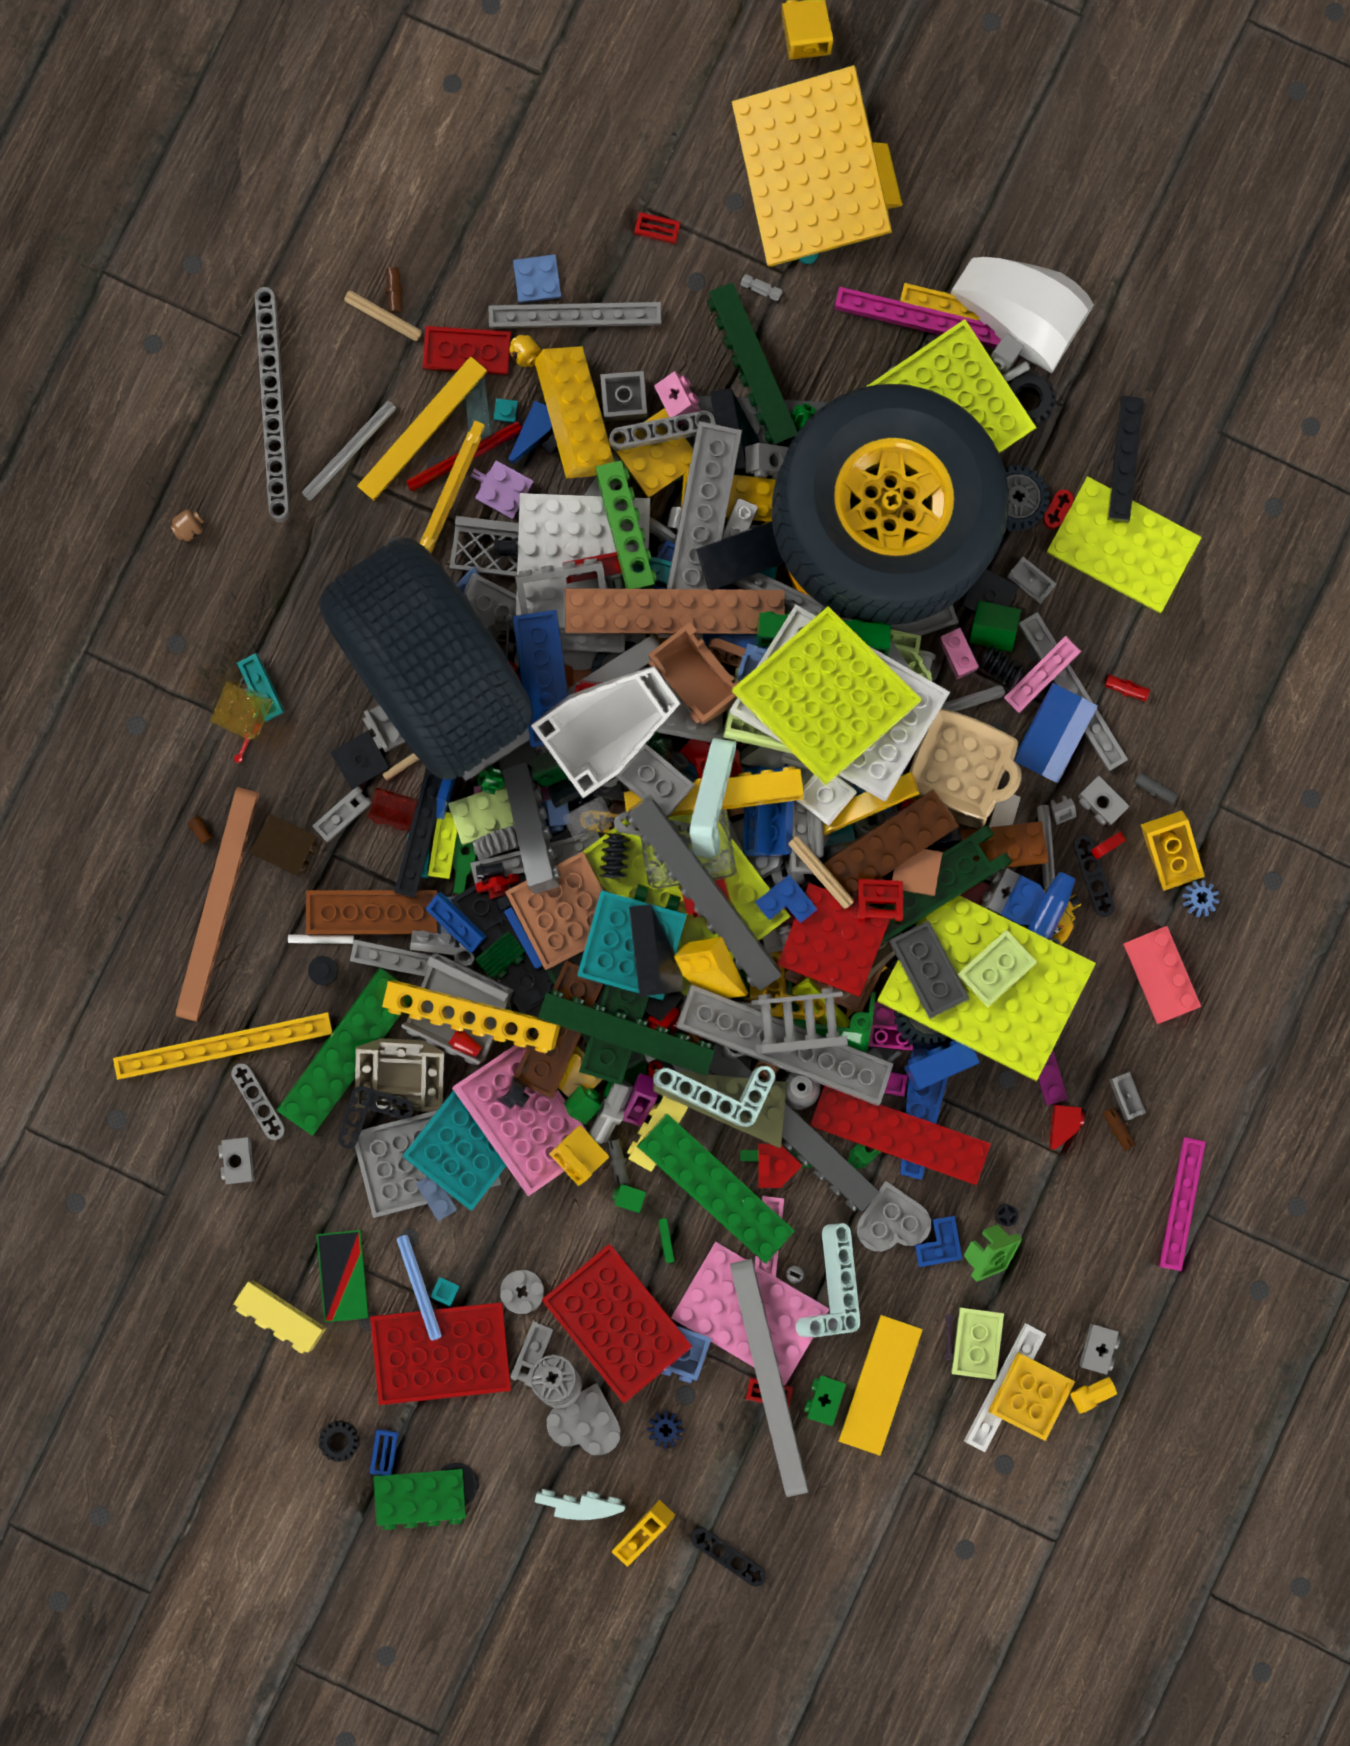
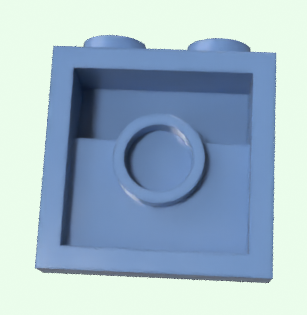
M677 1326L693 1347L661 1374L670 1376L671 1373L680 1375L679 1380L691 1384L692 1380L697 1381L711 1338Z

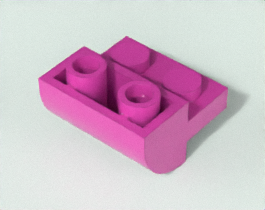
M879 1002L874 1003L869 1046L913 1050V1044L908 1043L909 1039L906 1038L904 1040L901 1037L902 1032L898 1033L896 1029L898 1025L894 1023V1010Z

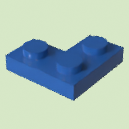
M790 875L755 902L769 921L786 907L800 924L818 910Z
M955 1216L932 1219L936 1241L915 1245L918 1267L962 1260Z

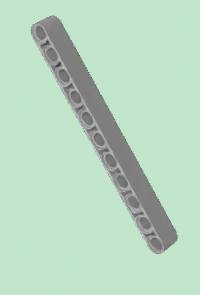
M262 287L255 293L268 507L269 513L275 521L285 522L290 517V497L277 301L271 289ZM263 296H271V300L268 303L261 302ZM267 316L272 317L273 319L270 324L262 323L263 318ZM266 338H273L274 342L271 345L266 346L263 344ZM267 359H275L273 366H265ZM269 380L277 381L273 388L266 387V383ZM270 401L278 402L275 409L267 408ZM272 422L280 423L276 430H270L269 425ZM273 443H280L281 448L278 451L273 452L270 450ZM275 464L282 465V469L278 473L271 471ZM277 485L284 487L280 494L273 493V489ZM277 507H285V512L282 515L274 514V510Z
M653 634L582 680L604 683L637 672L649 665L650 659L648 654L661 644L655 634ZM580 681L568 688L569 695L574 694L575 685H580ZM528 728L521 736L517 735V739L509 742L504 748L499 747L500 751L494 755L492 754L487 760L482 759V763L474 766V769L469 772L465 771V775L462 776L464 780L471 779L482 770L487 769L488 766L493 765L529 742Z
M751 1258L730 1263L786 1497L808 1493L805 1472L753 1260Z

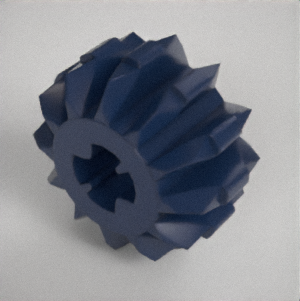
M665 1410L664 1418H661L660 1413L657 1412L655 1415L658 1421L652 1418L649 1420L651 1424L655 1425V1427H647V1431L655 1432L649 1436V1440L657 1437L656 1447L659 1446L661 1441H664V1449H667L668 1441H670L672 1447H675L676 1444L673 1438L679 1441L682 1440V1437L676 1434L677 1432H684V1428L676 1427L683 1423L682 1419L674 1422L677 1416L676 1413H673L671 1418H668V1411ZM663 1424H668V1428H672V1432L668 1431V1435H663V1431H659L660 1426L663 1428Z

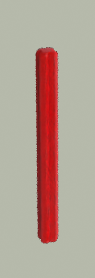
M515 422L481 440L473 459L519 435L522 430L520 423ZM459 453L408 479L406 483L409 489L414 491L450 472Z

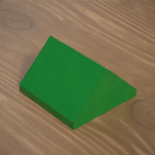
M979 600L970 643L987 647L995 645L996 649L1012 652L1022 609Z

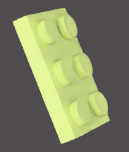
M504 784L502 790H496L495 795L483 791L448 803L462 845L474 842L481 836L514 825L506 784Z
M1006 930L963 968L957 976L988 1008L1036 965L1037 961Z
M959 1308L951 1374L996 1380L1004 1313Z

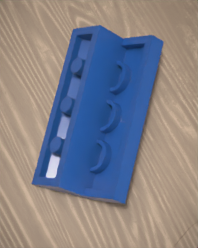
M1052 683L1016 752L1014 761L1058 783L1098 705Z
M757 766L746 769V772L756 775L761 774L760 772L769 769L774 770V772L783 771L782 769L785 767L772 769ZM794 801L744 807L742 852L745 856L777 857L792 854L789 842L792 840Z

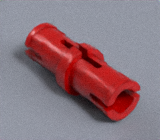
M1109 674L1105 683L1106 688L1123 693L1122 695L1125 697L1128 695L1143 702H1146L1150 693L1149 688L1132 683L1133 681L1130 679L1127 681L1112 674Z

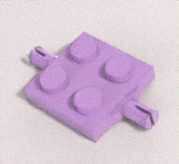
M495 461L491 470L486 475L474 469L473 472L477 475L472 473L471 477L482 482L475 499L514 520L519 511L520 493L529 494L534 481L498 461Z

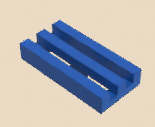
M376 1429L369 1474L392 1475L399 1432ZM385 1435L380 1468L375 1470L380 1436ZM389 1436H393L388 1471H384Z

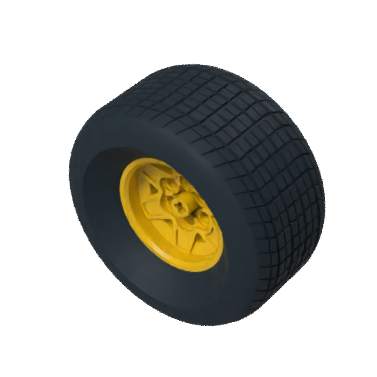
M878 384L862 387L833 399L805 422L793 439L780 467L773 490V508L771 509L774 536L781 557L793 578L813 599L824 607H829L833 612L852 620L899 625L919 621L943 611L959 600L974 585L992 561L1002 541L1009 512V490L1004 465L994 442L982 425L963 407L951 399L925 388L905 384ZM879 468L876 476L868 473L872 469ZM905 471L912 474V476L907 477ZM887 479L892 480L895 487L888 488L884 481ZM873 490L876 497H867L865 491ZM910 491L914 498L911 500L906 499L903 492ZM851 492L860 500V503L852 509L850 507ZM927 497L929 500V509L922 505V502ZM865 512H873L876 518L873 520L867 519ZM903 513H911L913 520H905ZM884 523L893 524L894 531H887L884 528ZM876 528L879 540L870 537L864 530ZM905 529L918 532L916 536L903 541Z
M410 538L397 539L396 541L389 542L388 546L384 545L378 551L372 553L370 559L366 557L361 561V564L358 563L353 566L352 571L349 569L344 572L343 576L337 577L334 583L330 582L320 596V611L340 648L417 758L437 777L453 779L457 778V776L465 775V771L469 772L474 769V766L481 764L482 759L487 760L492 754L494 755L500 751L499 747L504 748L509 742L516 740L517 735L521 736L532 721V706L521 681L503 651L441 564L417 541Z

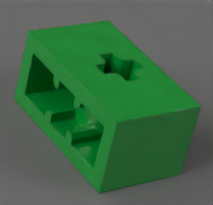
M821 1374L818 1379L814 1378L811 1391H814L812 1400H807L804 1412L807 1413L806 1417L833 1426L846 1383ZM825 1393L830 1401L829 1403L825 1402L823 1406L818 1398L819 1396L823 1397Z

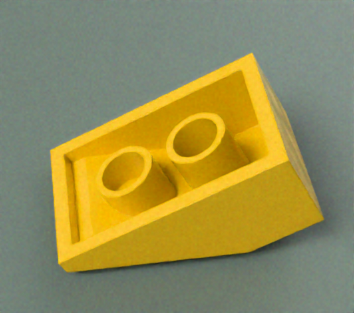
M1182 810L1141 824L1146 845L1163 891L1205 877L1189 820Z
M722 937L685 943L674 956L682 975L692 985L727 999L748 994Z

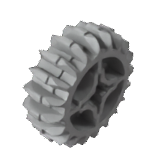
M515 825L481 836L473 842L474 852L479 861L520 850Z

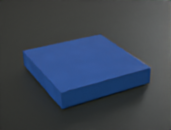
M456 778L442 780L436 808V816L439 819L444 820Z

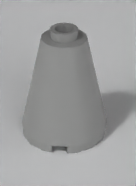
M787 1070L780 1076L779 1081L787 1082L785 1103L790 1108L803 1110L816 1103L821 1093L820 1083ZM798 1083L805 1084L804 1091L797 1089Z

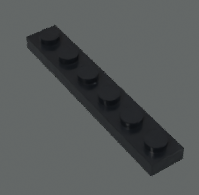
M1124 395L1121 397L1107 520L1123 523H1129L1144 398Z
M427 768L394 894L414 899L417 897L437 819V797L443 780L432 774Z

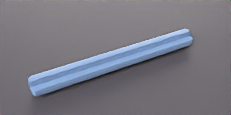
M407 1235L397 1238V1242L431 1340L439 1339L442 1335L409 1237Z

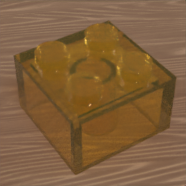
M226 681L210 722L246 739H257L273 699L237 682Z

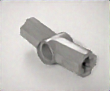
M623 1080L621 1085L613 1083L607 1099L601 1102L602 1107L598 1110L597 1119L589 1132V1135L599 1144L607 1143L616 1124L619 1125L623 1120L625 1105L634 1088L632 1084Z

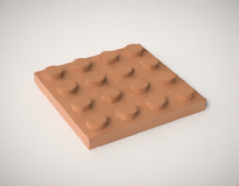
M584 851L557 865L561 873V877L558 878L559 887L534 894L528 887L527 881L505 891L545 970L585 950L601 890L604 891Z

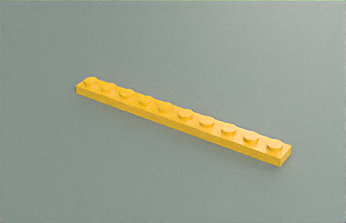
M327 1012L113 1058L117 1080L327 1036L331 1035L333 1031L330 1016Z

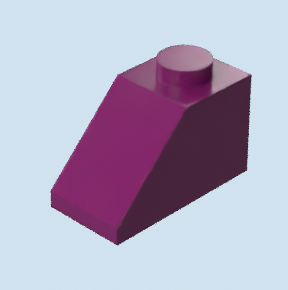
M639 1073L625 1105L623 1121L642 1127L658 1093L653 1092L654 1079L652 1077Z

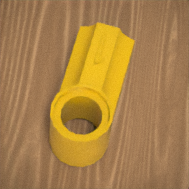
M1109 1376L1094 1384L1085 1385L1070 1392V1396L1079 1414L1096 1407L1098 1403L1117 1395L1116 1388Z

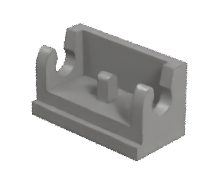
M1025 557L1021 558L1007 576L1039 604L1043 602L1056 586L1054 581Z
M1130 1072L1109 1079L1125 1120H1130L1146 1113Z

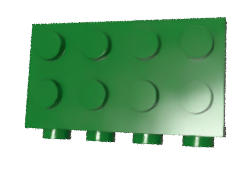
M463 1469L374 1476L377 1526H382V1530L396 1529L395 1524H404V1528L418 1527L419 1522H426L427 1526H438L440 1521L449 1520V1525L462 1524V1519H467Z

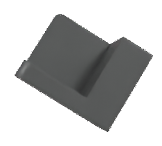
M873 1047L867 1054L887 1062H892L902 1053L897 1049Z

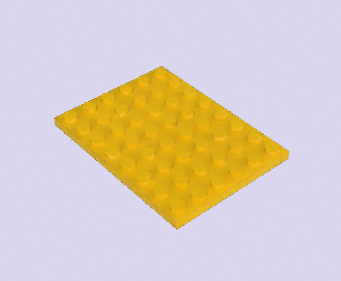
M854 65L732 101L766 262L769 267L892 233L857 70Z

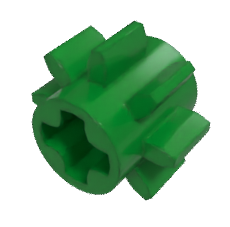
M803 403L800 406L797 404L793 409L791 418H794L793 422L796 428L801 429L805 422L816 412L812 405Z
M488 766V770H482L478 777V784L482 786L481 790L495 795L496 790H502L505 784L504 775L501 774L502 770Z

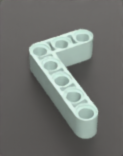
M719 738L712 739L690 825V838L693 852L696 856L717 859L720 838L717 824L735 756L736 741Z
M767 1066L754 1069L739 1102L672 1069L664 1068L656 1071L653 1079L655 1085L660 1089L731 1123L747 1127L756 1121L774 1082L775 1073L773 1069ZM761 1070L766 1071L768 1074V1080L764 1083L758 1078ZM663 1072L668 1073L670 1076V1082L667 1085L660 1082V1075ZM682 1082H687L690 1086V1091L687 1094H683L680 1091ZM752 1090L759 1094V1099L755 1103L749 1099V1093ZM703 1091L710 1095V1100L707 1104H703L700 1101V1094ZM723 1101L728 1102L730 1105V1109L726 1114L720 1110V1104ZM744 1110L750 1116L746 1123L740 1120V1113Z
M828 1224L823 1228L822 1240L830 1314L800 1318L796 1323V1331L801 1337H821L857 1331L860 1326L850 1228L846 1224Z

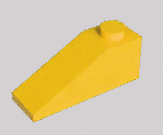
M658 1500L611 1552L628 1567L669 1525L675 1514Z

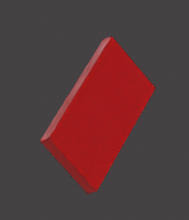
M426 326L422 368L423 370L457 372L472 357L487 370L486 374L508 376L509 349L512 333L508 331Z

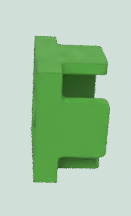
M994 1225L984 1229L982 1233L991 1243L987 1245L985 1250L975 1240L970 1243L964 1257L974 1268L971 1276L977 1282L1007 1269L1022 1241V1238L1017 1233L1009 1236L999 1225Z

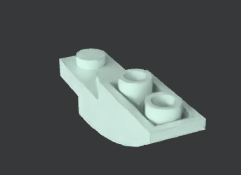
M542 1489V1492L537 1491L535 1498L536 1503L556 1507L554 1516L565 1519H598L618 1514L625 1509V1504L621 1503V1499L609 1497L608 1500L602 1499L600 1494L588 1491L587 1494L582 1493L580 1502L576 1501L577 1497L564 1494L563 1498L555 1496L554 1491Z

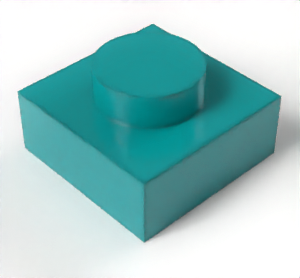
M496 398L493 420L503 423H515L518 401Z
M439 1277L430 1297L451 1306L460 1286Z

